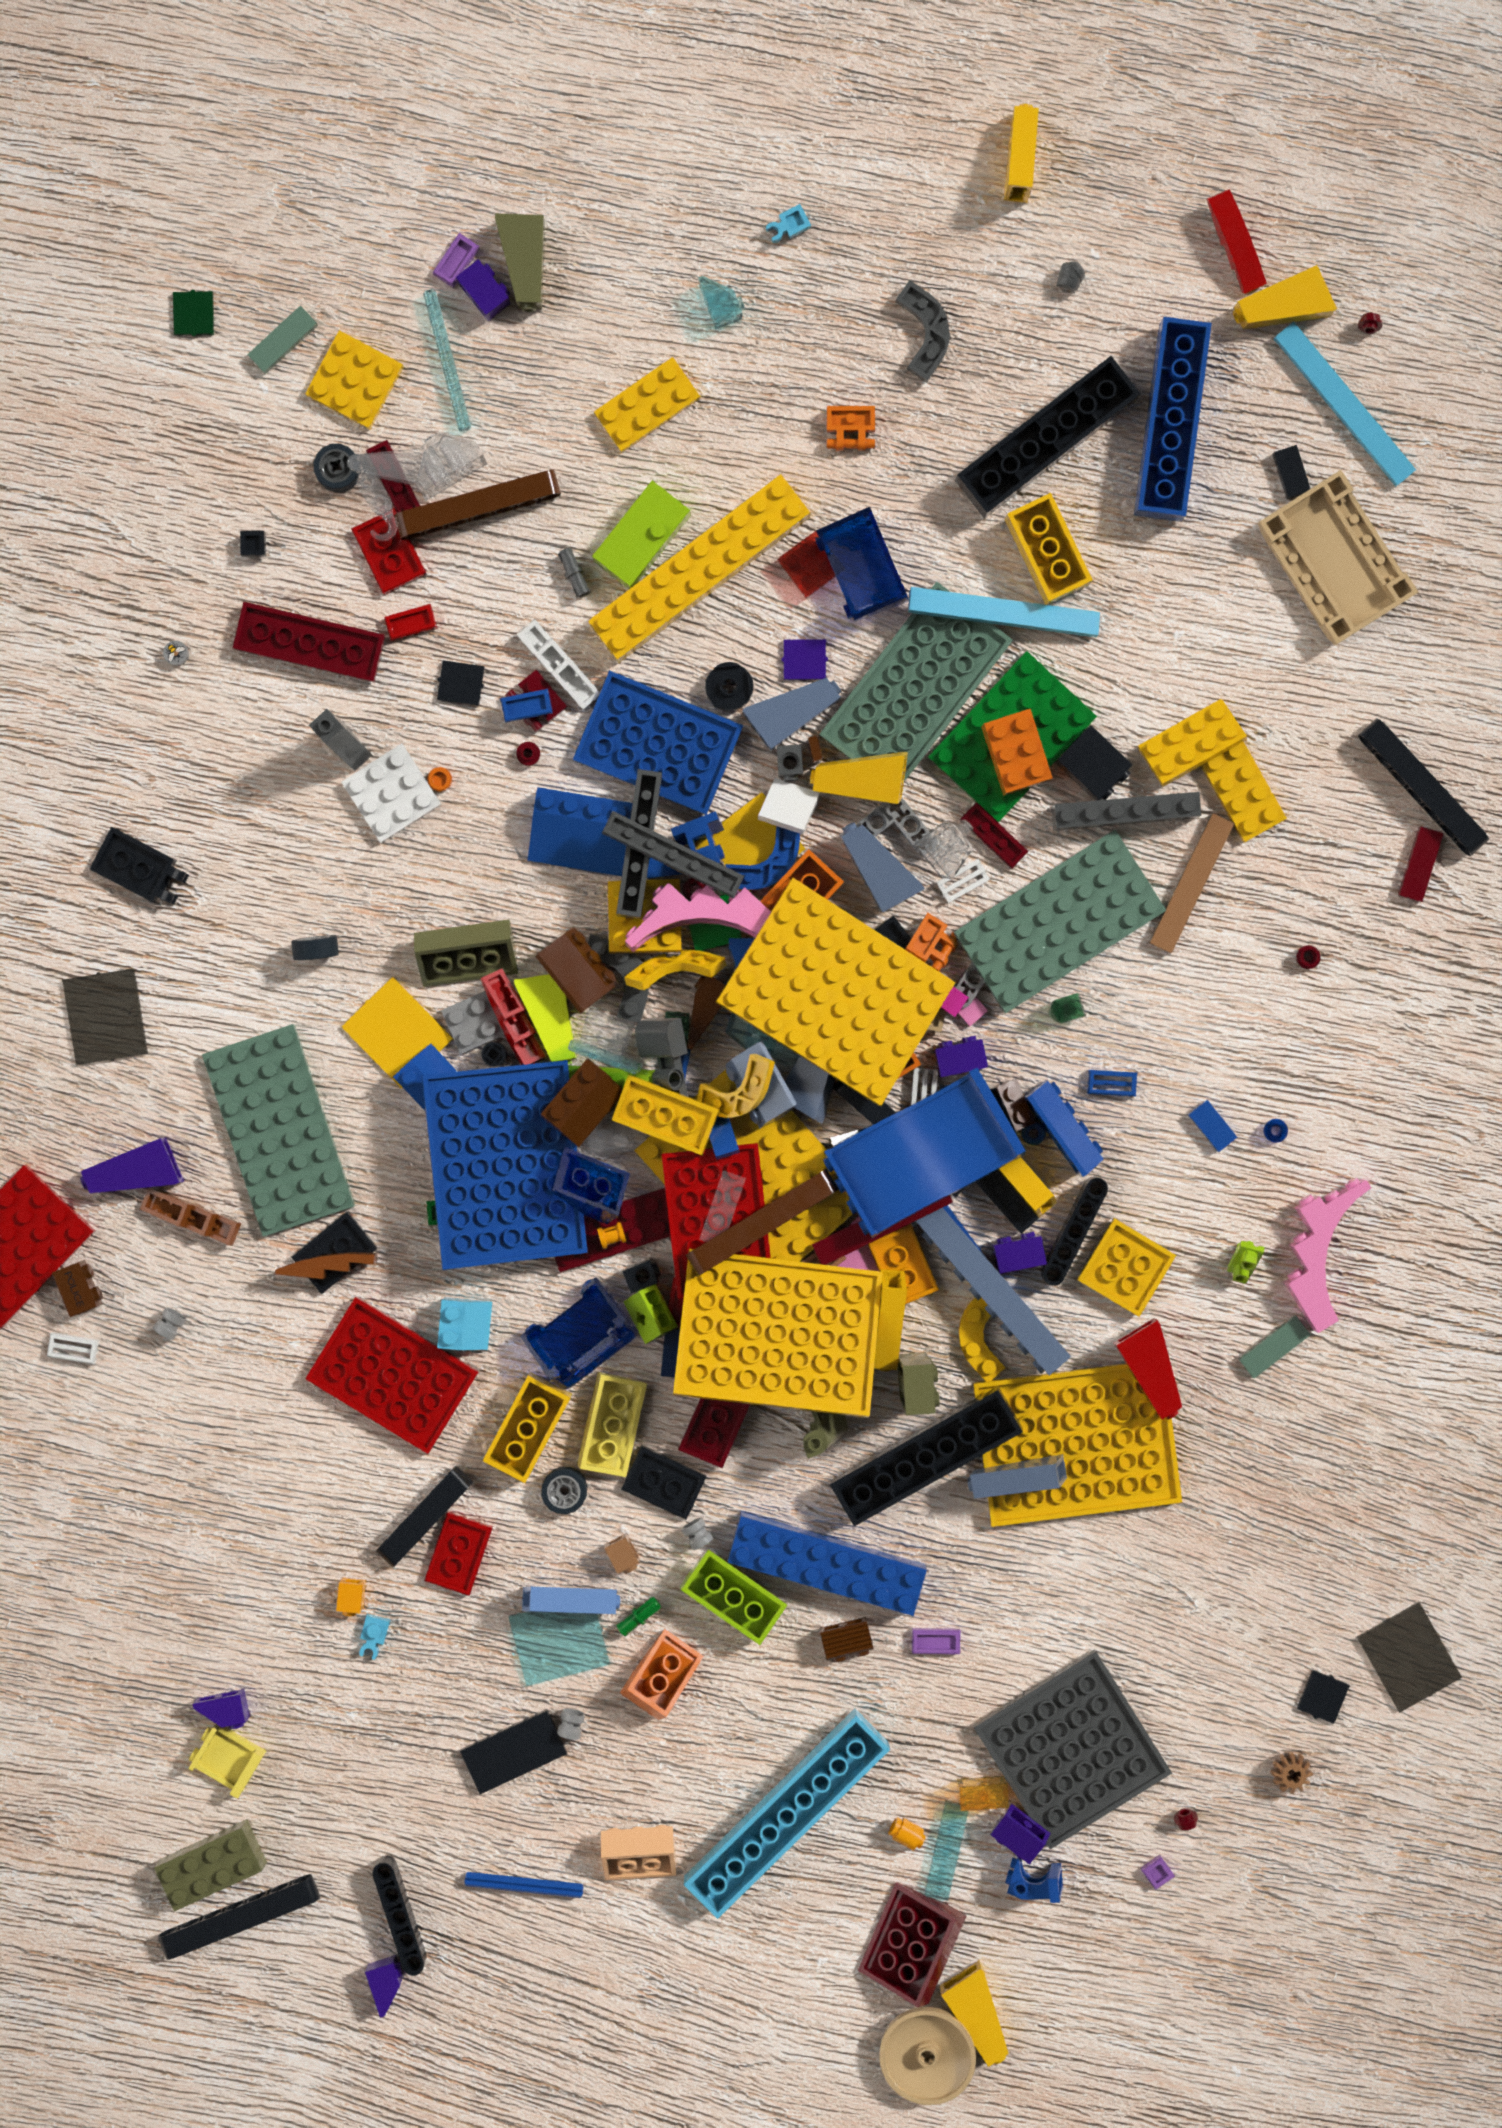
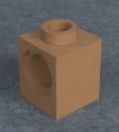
M627 1533L605 1544L604 1549L617 1574L621 1572L627 1574L637 1568L636 1564L639 1563L640 1558Z

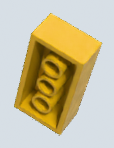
M1051 493L1007 513L1004 520L1045 605L1056 602L1090 585L1093 579Z
M530 1372L490 1445L483 1462L526 1483L572 1394Z

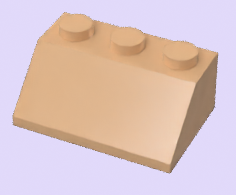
M658 1825L651 1828L636 1826L631 1829L620 1830L618 1828H610L606 1831H601V1860L605 1881L677 1876L673 1826Z

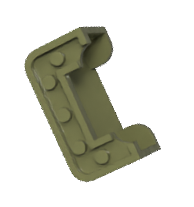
M811 1411L815 1421L810 1423V1432L802 1438L808 1459L823 1453L846 1435L848 1423L845 1415Z

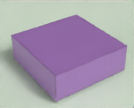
M1158 1855L1141 1867L1142 1872L1155 1890L1175 1877L1161 1855Z

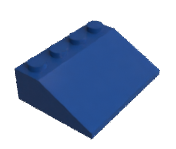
M537 787L527 861L622 877L626 846L601 833L612 811L631 819L633 803Z

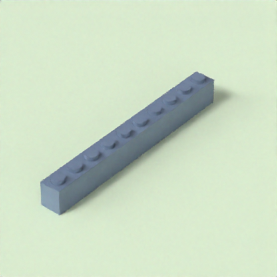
M943 1208L911 1223L914 1227L919 1224L924 1230L921 1235L929 1245L935 1243L940 1249L937 1254L946 1264L950 1261L956 1267L953 1272L961 1282L965 1279L972 1287L968 1290L977 1300L982 1298L988 1304L985 1309L993 1319L997 1316L1001 1319L1003 1324L1000 1327L1009 1337L1014 1334L1020 1341L1016 1345L1026 1356L1030 1353L1035 1361L1032 1364L1041 1374L1046 1372L1050 1376L1071 1358L1069 1353Z

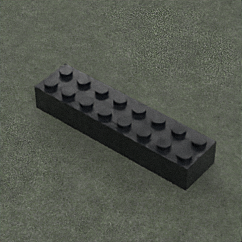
M1110 356L957 474L955 482L985 519L1135 403L1141 393L1114 358Z
M997 1386L831 1480L830 1486L853 1526H856L1021 1434L1023 1427L1000 1387Z

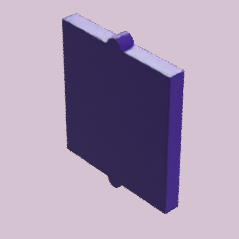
M826 639L783 640L784 657L781 658V661L784 663V680H822L826 678V662L828 661V657H826Z

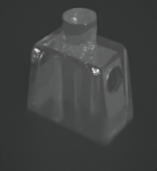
M962 820L957 826L953 823L943 822L917 841L914 846L941 878L953 879L973 850V846L966 839L967 835L973 830V827L966 820Z

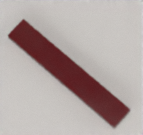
M948 1196L890 1227L873 1239L869 1234L864 1235L858 1224L859 1222L812 1244L821 1265H826L953 1203V1201Z

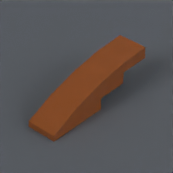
M148 1187L140 1210L178 1227H184L202 1236L211 1237L230 1246H233L241 1226L240 1222L151 1187Z
M347 1252L316 1256L275 1269V1274L324 1279L327 1277L328 1270L349 1272L352 1270V1263L375 1264L377 1263L378 1253Z

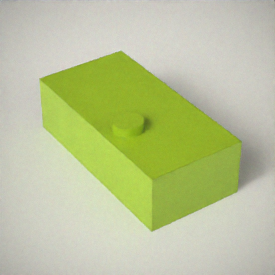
M652 480L593 554V561L626 588H632L642 579L691 517L690 509Z

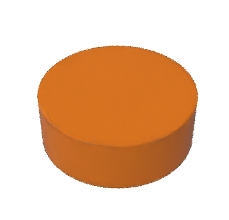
M437 767L428 774V784L433 790L444 792L451 787L453 779L447 769Z

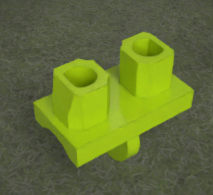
M1241 1241L1238 1243L1236 1251L1227 1266V1272L1233 1273V1281L1246 1284L1264 1254V1247H1255L1251 1241Z

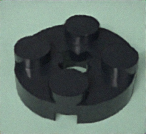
M724 662L717 665L706 679L705 689L708 699L714 707L723 711L741 709L748 704L753 694L754 686L751 674L744 667L734 662ZM728 680H731V683L737 686L736 689L732 690V693H728L727 690L722 688Z

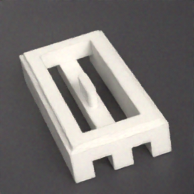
M976 859L939 880L936 884L947 903H950L990 880V878L986 874L984 867H982L980 860ZM972 867H977L978 870L947 888L943 886L944 883ZM981 874L982 879L949 896V891Z
M913 1069L911 1105L915 1104L917 1099L918 1073H923L921 1100H923L927 1095L928 1074H932L931 1095L936 1093L938 1069Z
M51 1332L46 1357L96 1364L97 1348L100 1340ZM55 1339L92 1345V1348L55 1342ZM60 1348L90 1353V1358L53 1352V1349Z

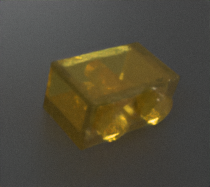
M1004 1776L957 1779L958 1803L961 1811L1009 1808L1008 1785Z

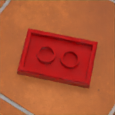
M395 508L351 528L383 595L427 574L411 540H401L394 518V515L397 514Z
M448 1511L424 1581L470 1596L493 1526Z

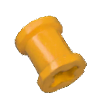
M617 1222L615 1226L605 1229L597 1228L603 1249H606L607 1245L620 1241L626 1242L621 1222Z

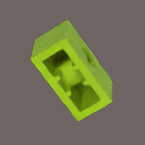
M656 1284L638 1291L623 1301L645 1344L663 1337L678 1327Z

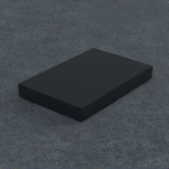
M347 1211L291 1258L297 1262L326 1254L347 1252L373 1253L378 1247L349 1211ZM352 1263V1269L360 1263ZM328 1270L326 1278H309V1280L323 1294L349 1272Z
M641 1445L621 1490L687 1520L707 1475Z

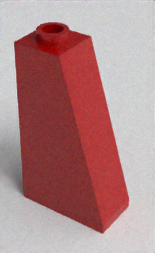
M1153 1318L1113 1343L1157 1416L1161 1420L1164 1418L1169 1420L1179 1413L1178 1410L1182 1408V1403L1161 1324L1156 1318Z

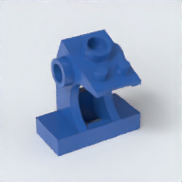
M716 811L671 828L677 843L683 846L689 844L691 850L725 866L722 861L725 858L723 849L720 844L716 846L713 834L724 830ZM707 837L709 845L697 850L695 841Z
M1012 1857L1010 1867L1014 1868V1871L1009 1869L1005 1884L1009 1885L1008 1894L1021 1900L1050 1899V1903H1060L1063 1891L1061 1863H1051V1867L1045 1875L1035 1877L1029 1875L1024 1870L1021 1859Z

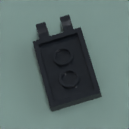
M112 826L90 867V870L153 903L159 897L174 905L179 896L166 890L169 882L174 878L186 883L189 874L174 867L177 860Z

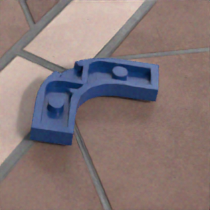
M776 826L774 850L767 860L756 865L726 864L727 868L744 876L738 889L742 890L745 887L747 890H758L777 883L796 861L799 851L800 833Z

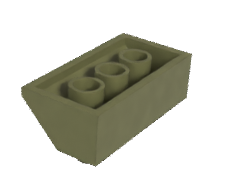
M510 919L414 933V953L423 987L478 980L501 968L506 975L518 974Z

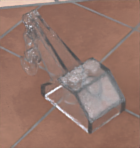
M444 433L439 435L432 434L424 440L425 443L421 445L420 449L351 455L348 458L347 464L352 472L358 474L357 486L372 511L384 519L389 528L387 533L383 535L377 534L374 530H371L370 534L379 541L390 540L397 531L392 501L378 478L417 486L425 501L487 465L484 454L476 441Z

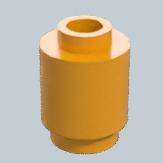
M896 1817L888 1832V1835L892 1836V1840L912 1851L916 1847L920 1849L926 1838V1835L923 1834V1828L905 1818L900 1819Z

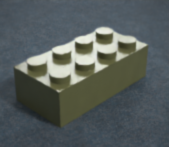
M926 1352L899 1354V1395L905 1415L936 1414L935 1407H940L939 1392H937V1388L934 1385V1382H938V1370L932 1358H929Z
M248 1819L161 1858L154 1869L175 1912L262 1872L267 1861Z

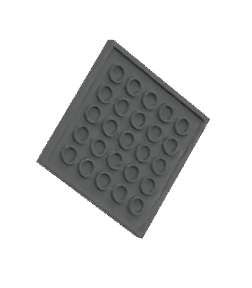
M1095 1649L973 1725L1029 1817L1051 1833L1046 1842L1049 1849L1054 1848L1172 1774Z

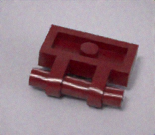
M537 669L518 684L523 691L522 694L548 689L553 714L544 715L549 723L568 708ZM510 690L505 696L509 697L517 694ZM542 716L523 720L527 727L531 726L535 732L543 728L538 721Z

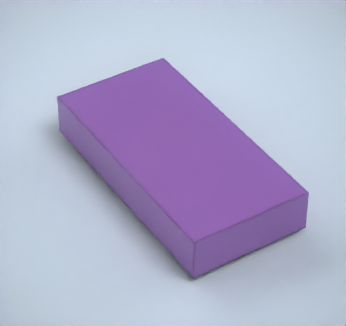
M459 233L432 272L433 275L454 288L457 284L456 276L469 266L480 250V247Z
M912 1628V1654H960L961 1630L952 1628Z

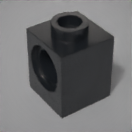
M650 1258L627 1267L622 1271L631 1294L658 1283V1276H661L657 1263H652ZM639 1269H646L650 1274V1278L646 1281H640L636 1277V1272Z

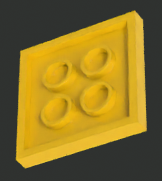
M339 330L305 395L371 430L404 365Z
M680 879L646 881L641 920L616 915L621 881H608L609 954L682 952L681 926L664 931L649 939L635 952H632L625 943L627 933L636 926L638 928L644 922L642 919L651 909L656 910L652 904V899L654 898L652 895L661 885L665 887L670 883L680 893Z
M1113 1218L1077 1277V1280L1140 1317L1177 1255Z

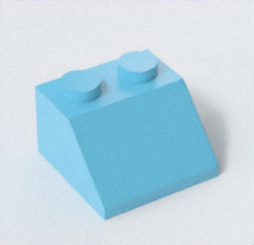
M444 1297L441 1301L437 1348L488 1350L493 1302Z

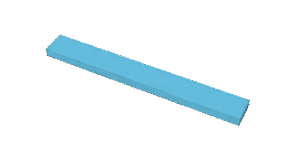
M1294 321L1274 337V341L1395 487L1416 471L1415 467Z
M911 587L909 592L908 613L1095 638L1099 635L1100 612L918 587Z

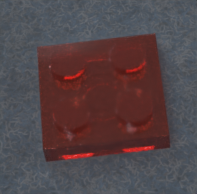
M814 531L777 559V562L805 599L809 598L845 570L817 531Z

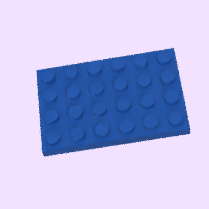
M609 670L573 761L634 786L636 785L638 769L661 772L660 797L707 815L743 725Z

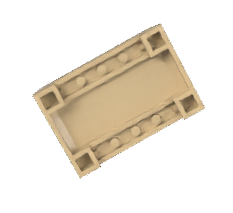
M1342 470L1257 523L1271 551L1325 636L1334 645L1342 642L1418 593L1408 574L1401 571L1353 495L1352 491L1354 489Z

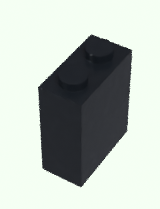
M1092 725L1055 761L1094 801L1101 798L1106 800L1115 791L1112 786L1117 781L1122 783L1131 774L1128 769L1133 765Z

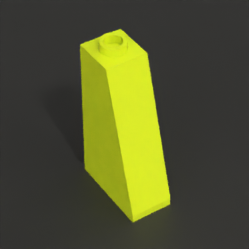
M549 974L515 979L514 983L551 1062L568 1060V1064H572V1059L577 1058L567 996Z

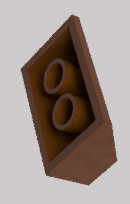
M575 927L564 933L535 956L580 1014L619 984L613 972L606 968L599 954L591 949L584 935L577 931Z
M587 1058L541 1113V1118L579 1148L617 1103L623 1089L606 1072Z

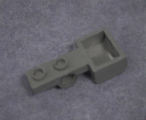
M647 1018L638 1022L635 1027V1037L639 1056L642 1058H657L659 1068L652 1075V1083L688 1097L680 1058L681 1055L688 1053L681 1018Z

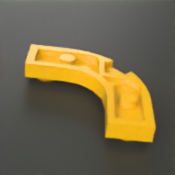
M682 950L680 955L666 957V954H661L639 965L624 978L627 986L645 990L663 976L679 971L694 972L712 978L725 968L727 964L725 957L699 950Z
M750 1054L744 1079L736 1091L726 1092L704 1083L700 1084L696 1100L720 1109L718 1117L733 1118L746 1115L759 1106L769 1088L775 1061L758 1054Z
M974 1297L966 1306L960 1319L959 1343L966 1360L988 1382L992 1381L1006 1367L989 1350L984 1341L983 1331L985 1323L991 1316L985 1309L988 1304L982 1298L977 1300Z

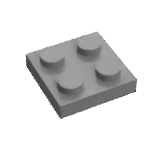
M485 991L441 1010L460 1054L505 1035Z

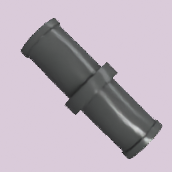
M572 548L560 551L558 557H560L566 571L564 575L567 580H570L576 598L587 596L591 591L584 579L583 568L578 565Z

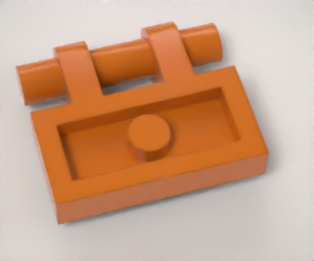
M827 406V432H836V439H827V449H836V451H844V449H858V451L875 449V439H866V432H875V406ZM844 432H858V439H844Z
M927 913L905 950L923 962H926L928 958L933 961L931 967L940 972L941 968L947 965L950 953L954 952L957 948L958 940L953 932L950 936L944 933L948 926L947 924ZM938 942L943 946L940 952L934 949Z

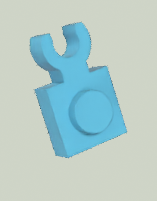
M798 204L779 214L780 222L769 223L766 226V231L776 230L778 234L772 237L771 241L772 243H778L784 234L787 233L789 239L810 229L811 224L803 208Z
M372 1614L366 1615L360 1639L367 1641L359 1651L360 1656L363 1657L365 1649H371L373 1651L372 1659H376L379 1653L377 1643L381 1645L385 1643L390 1619Z

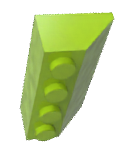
M709 1549L693 1566L680 1585L681 1591L759 1645L764 1641L787 1607L785 1602Z

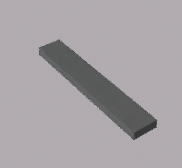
M612 811L601 833L731 898L735 897L744 878L743 875Z

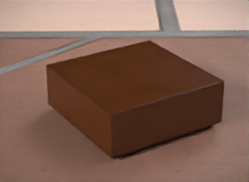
M809 737L807 741L813 764L819 763L823 757L818 737Z

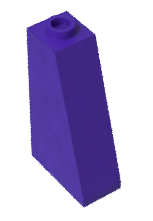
M166 1137L80 1171L82 1177H80L82 1186L89 1193L175 1185L184 1182Z

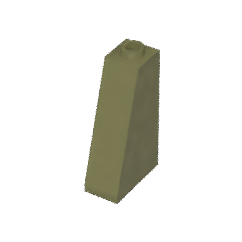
M495 213V220L518 309H522L524 312H536V309H542L544 215Z

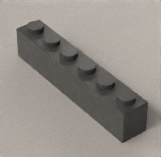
M638 769L630 820L654 831L662 773ZM626 846L616 915L641 920L650 857Z
M1189 792L1054 804L1051 807L1053 831L1198 818L1201 816L1200 793Z

